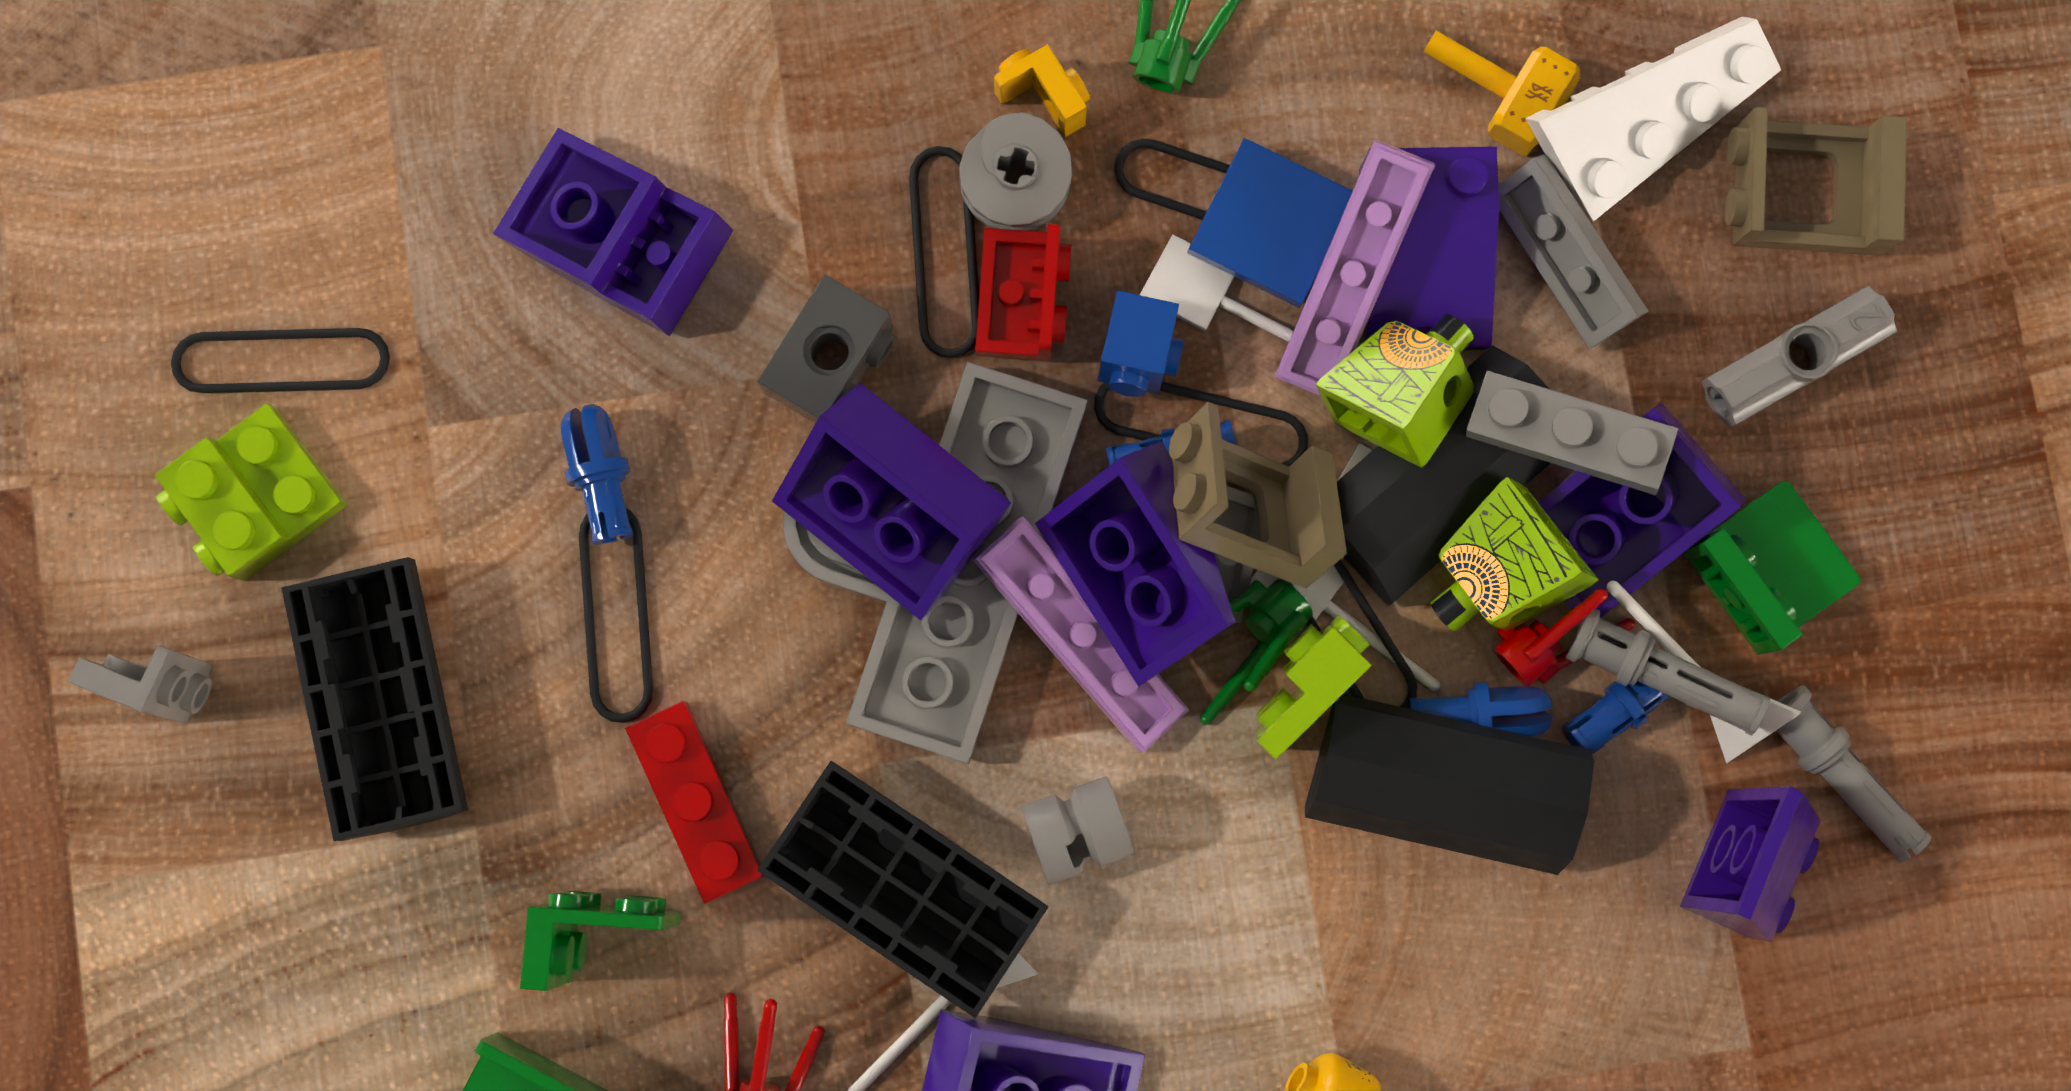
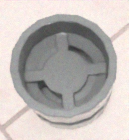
M1107 776L1074 787L1069 800L1063 801L1054 794L1021 806L1048 885L1082 874L1086 861L1092 860L1102 867L1135 855L1124 819Z

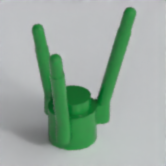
M1139 0L1135 45L1128 62L1136 67L1133 78L1148 88L1169 94H1178L1182 83L1193 85L1200 64L1241 0H1226L1191 54L1187 52L1190 42L1180 36L1191 0H1176L1166 31L1156 30L1152 39H1149L1153 0Z
M1277 579L1266 588L1259 580H1255L1240 595L1229 600L1233 615L1249 607L1251 614L1245 619V624L1260 642L1201 714L1200 722L1203 725H1209L1243 684L1247 691H1254L1264 676L1268 674L1293 636L1312 617L1311 606L1292 585Z

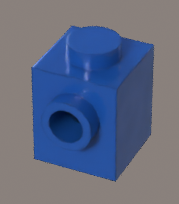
M1117 290L1097 381L1109 384V388L1112 391L1125 396L1143 397L1146 395V392L1159 395L1164 374L1176 377L1184 340L1172 337L1179 304Z

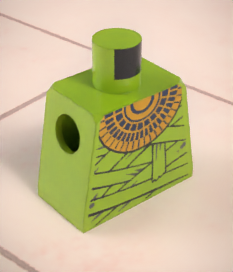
M1444 314L1427 334L1398 321L1389 322L1321 377L1315 385L1335 424L1423 468L1473 395L1474 384L1460 354L1473 340V334L1464 322L1451 314Z
M1506 477L1440 550L1439 558L1456 582L1431 601L1430 604L1440 620L1453 632H1456L1479 612L1492 626L1507 631L1516 628L1587 589L1599 579L1529 490L1522 484Z

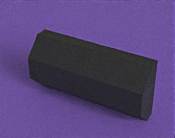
M1493 345L1467 367V371L1474 384L1473 395L1423 468L1377 446L1337 481L1347 552L1343 557L1387 606L1393 604L1441 561L1439 553L1443 546L1502 480L1509 477L1525 486L1550 464L1537 458L1466 437V430L1487 371L1549 389L1526 363Z
M406 557L281 587L333 841H345L391 832L468 811L415 559Z
M1342 694L1332 704L1305 803V818L1558 875L1573 860L1588 815L1594 759L1589 749Z
M833 761L829 762L757 870L975 1019L1049 907Z

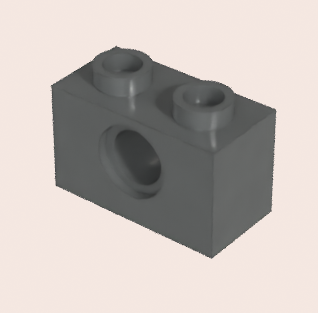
M824 274L757 381L766 395L816 424L821 414L857 386L869 365L878 369L884 362L896 339V336L890 333L893 328L890 313ZM827 344H841L849 350L846 362L838 369L823 370L815 365L818 351Z

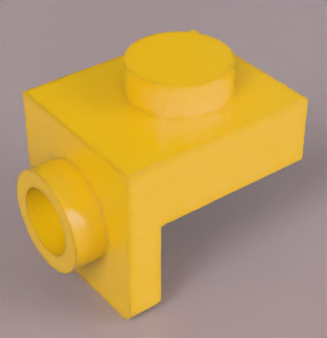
M1048 44L1033 53L1029 48L1022 49L1009 56L1000 64L998 68L1000 72L994 76V91L1001 104L1008 102L1033 87L1064 138L1086 126L1087 106L1085 103L1090 101L1089 92L1074 68L1064 71Z

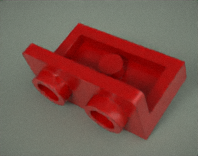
M1047 224V232L984 228L975 347L976 356L1051 361L1052 343L1065 344L1067 306L1055 305L1056 282H1069L1072 244L1059 243L1060 225Z

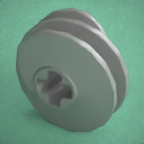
M1024 112L1001 115L989 122L966 145L959 167V181L963 200L975 218L990 228L1030 231L1044 225L1057 215L1067 200L1071 185V154L1061 134L1044 119ZM1013 165H1020L1025 168V175H1021L1018 184L1006 182V174H1010Z

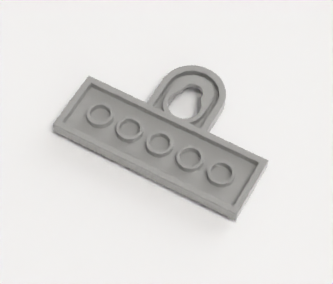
M967 362L939 446L1011 502V505L984 545L975 554L976 556L1022 516H1024L1042 539L1044 538L1035 523L1054 508L1088 400ZM784 511L783 531L787 546L795 560L807 573L829 585L886 603L846 724L969 764L1018 617L1016 610L971 559L929 613L922 620H919Z

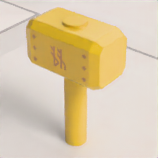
M1437 30L1423 51L1503 98L1488 124V135L1510 150L1526 157L1534 153L1540 144L1525 118L1543 109L1552 111L1564 105L1580 80V68L1578 65L1548 47L1541 46L1532 51L1517 77Z

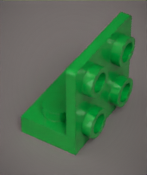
M1788 481L1777 483L1715 527L1683 553L1757 655L1782 650L1803 635L1799 627L1854 589L1861 582V578Z
M583 891L549 893L548 903L529 906L527 910L520 989L549 991L573 982L574 971L581 972L583 969L587 948L586 933L578 932V924L665 930L680 925L681 911L665 910L666 898L627 896V898H616L615 906L601 905V893Z

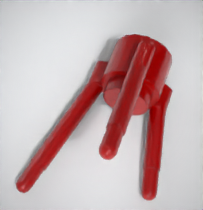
M1604 589L1596 590L1550 629H1547L1538 620H1535L1529 626L1523 623L1507 631L1499 628L1496 633L1503 641L1493 649L1494 653L1510 673L1523 685L1529 687L1537 679L1542 684H1545L1559 670L1574 663L1565 659L1568 650L1554 656L1562 649L1558 640L1604 602L1608 597L1607 591ZM1626 618L1615 625L1630 631L1635 627V621L1632 618Z
M731 992L724 996V1091H780L778 1085L766 1082L777 1011V1002L774 999H768L764 1003L751 1079L742 1080L739 1090L737 997ZM822 1026L813 1028L785 1091H801L825 1034Z

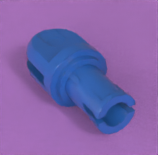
M595 404L585 405L582 412L574 408L567 412L561 421V435L569 469L565 471L567 485L575 487L576 491H582L593 535L591 537L592 543L594 545L617 542V536H620L622 540L630 538L634 533L633 529L630 528L620 482L626 479L625 475L630 472L628 459L621 457L611 419L603 408Z
M1473 682V689H1467V696L1419 699L1409 697L1410 709L1531 737L1545 733L1550 728L1553 720V715L1545 711L1551 708L1553 704L1552 699L1546 691L1537 687L1511 686L1488 688L1487 682Z

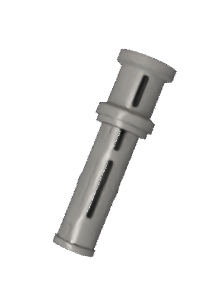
M1596 608L1582 620L1565 659L1576 662L1581 658L1615 674L1616 682L1627 686V684L1634 686L1638 681L1692 708L1701 710L1742 729L1751 736L1758 729L1769 706L1770 697L1757 694L1707 669L1696 666L1655 647L1656 640L1651 638L1650 633L1641 630L1635 634L1600 618V610Z
M1805 685L1799 686L1785 694L1778 702L1801 712L1800 715L1776 731L1799 755L1797 764L1802 770L1809 771L1811 774L1819 773L1893 853L1894 858L1898 862L1902 863L1911 859V855L1907 851L1909 848L1912 849L1915 855L1919 854L1931 841V834L1916 822L1850 750L1849 747L1852 742L1843 726L1834 727L1810 701L1812 692Z

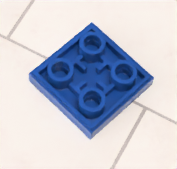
M1243 138L1187 253L1300 308L1322 265L1352 190Z

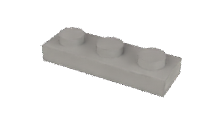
M1546 154L1534 157L1498 184L1499 211L1589 349L1604 342L1649 312Z
M1487 371L1466 430V437L1656 495L1679 428Z

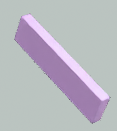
M1374 139L1276 371L1275 378L1321 396L1315 384L1356 349L1435 167V163Z
M1024 516L1018 518L972 559L1137 752L1144 753L1189 711L1187 706L1159 674L1138 687L1055 554Z

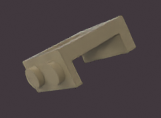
M1755 107L1736 127L1732 128L1727 143L1728 164L1735 165L1734 188L1729 190L1725 203V222L1728 226H1733L1732 246L1881 256L1904 241L1907 117L1882 115L1869 127L1768 120V108ZM1767 152L1822 155L1832 161L1834 165L1833 213L1829 224L1764 220Z
M1207 402L1188 422H1184L1177 427L1170 439L1169 455L1172 458L1175 490L1173 504L1177 513L1179 540L1306 589L1347 554L1332 453L1312 445L1288 467L1227 442L1221 437L1219 408L1210 402ZM1226 480L1247 488L1254 494L1257 500L1261 541L1213 523L1229 507Z

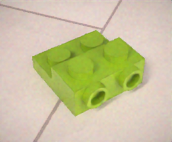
M269 403L264 404L216 441L205 437L154 475L164 488L156 496L159 505L176 524L182 526L188 521L201 538L193 546L194 552L200 561L216 576L225 571L229 577L243 581L250 579L348 506L276 407Z
M1339 615L1330 624L1327 623L1320 631L1310 624L1284 649L1285 655L1290 661L1283 667V670L1299 688L1292 695L1284 688L1280 689L1256 714L1258 716L1257 720L1262 724L1256 729L1257 742L1275 760L1372 666L1361 655L1370 644Z

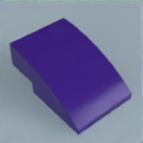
M557 128L493 234L584 290L670 337L733 230L715 211L667 188L656 176Z

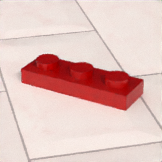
M681 701L626 727L625 730L703 903L707 904L764 877V875L757 871L761 863L688 703Z

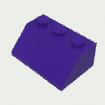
M861 383L820 415L772 499L773 503L919 620H922L980 550L1011 505L1009 500Z

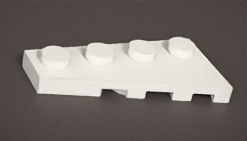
M1740 17L1676 47L1673 54L1654 63L1644 62L1625 71L1626 76L1601 88L1590 87L1571 96L1572 101L1552 111L1543 109L1525 119L1543 152L1589 221L1594 222L1780 72L1781 68L1758 20Z

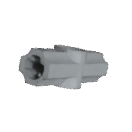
M1866 286L1802 324L1793 326L1774 340L1704 379L1701 383L1705 390V399L1715 416L1723 420L1731 428L1898 332L1894 322L1895 313L1883 295H1879L1870 286ZM1790 344H1796L1807 352L1809 357L1808 370L1796 367L1789 356Z

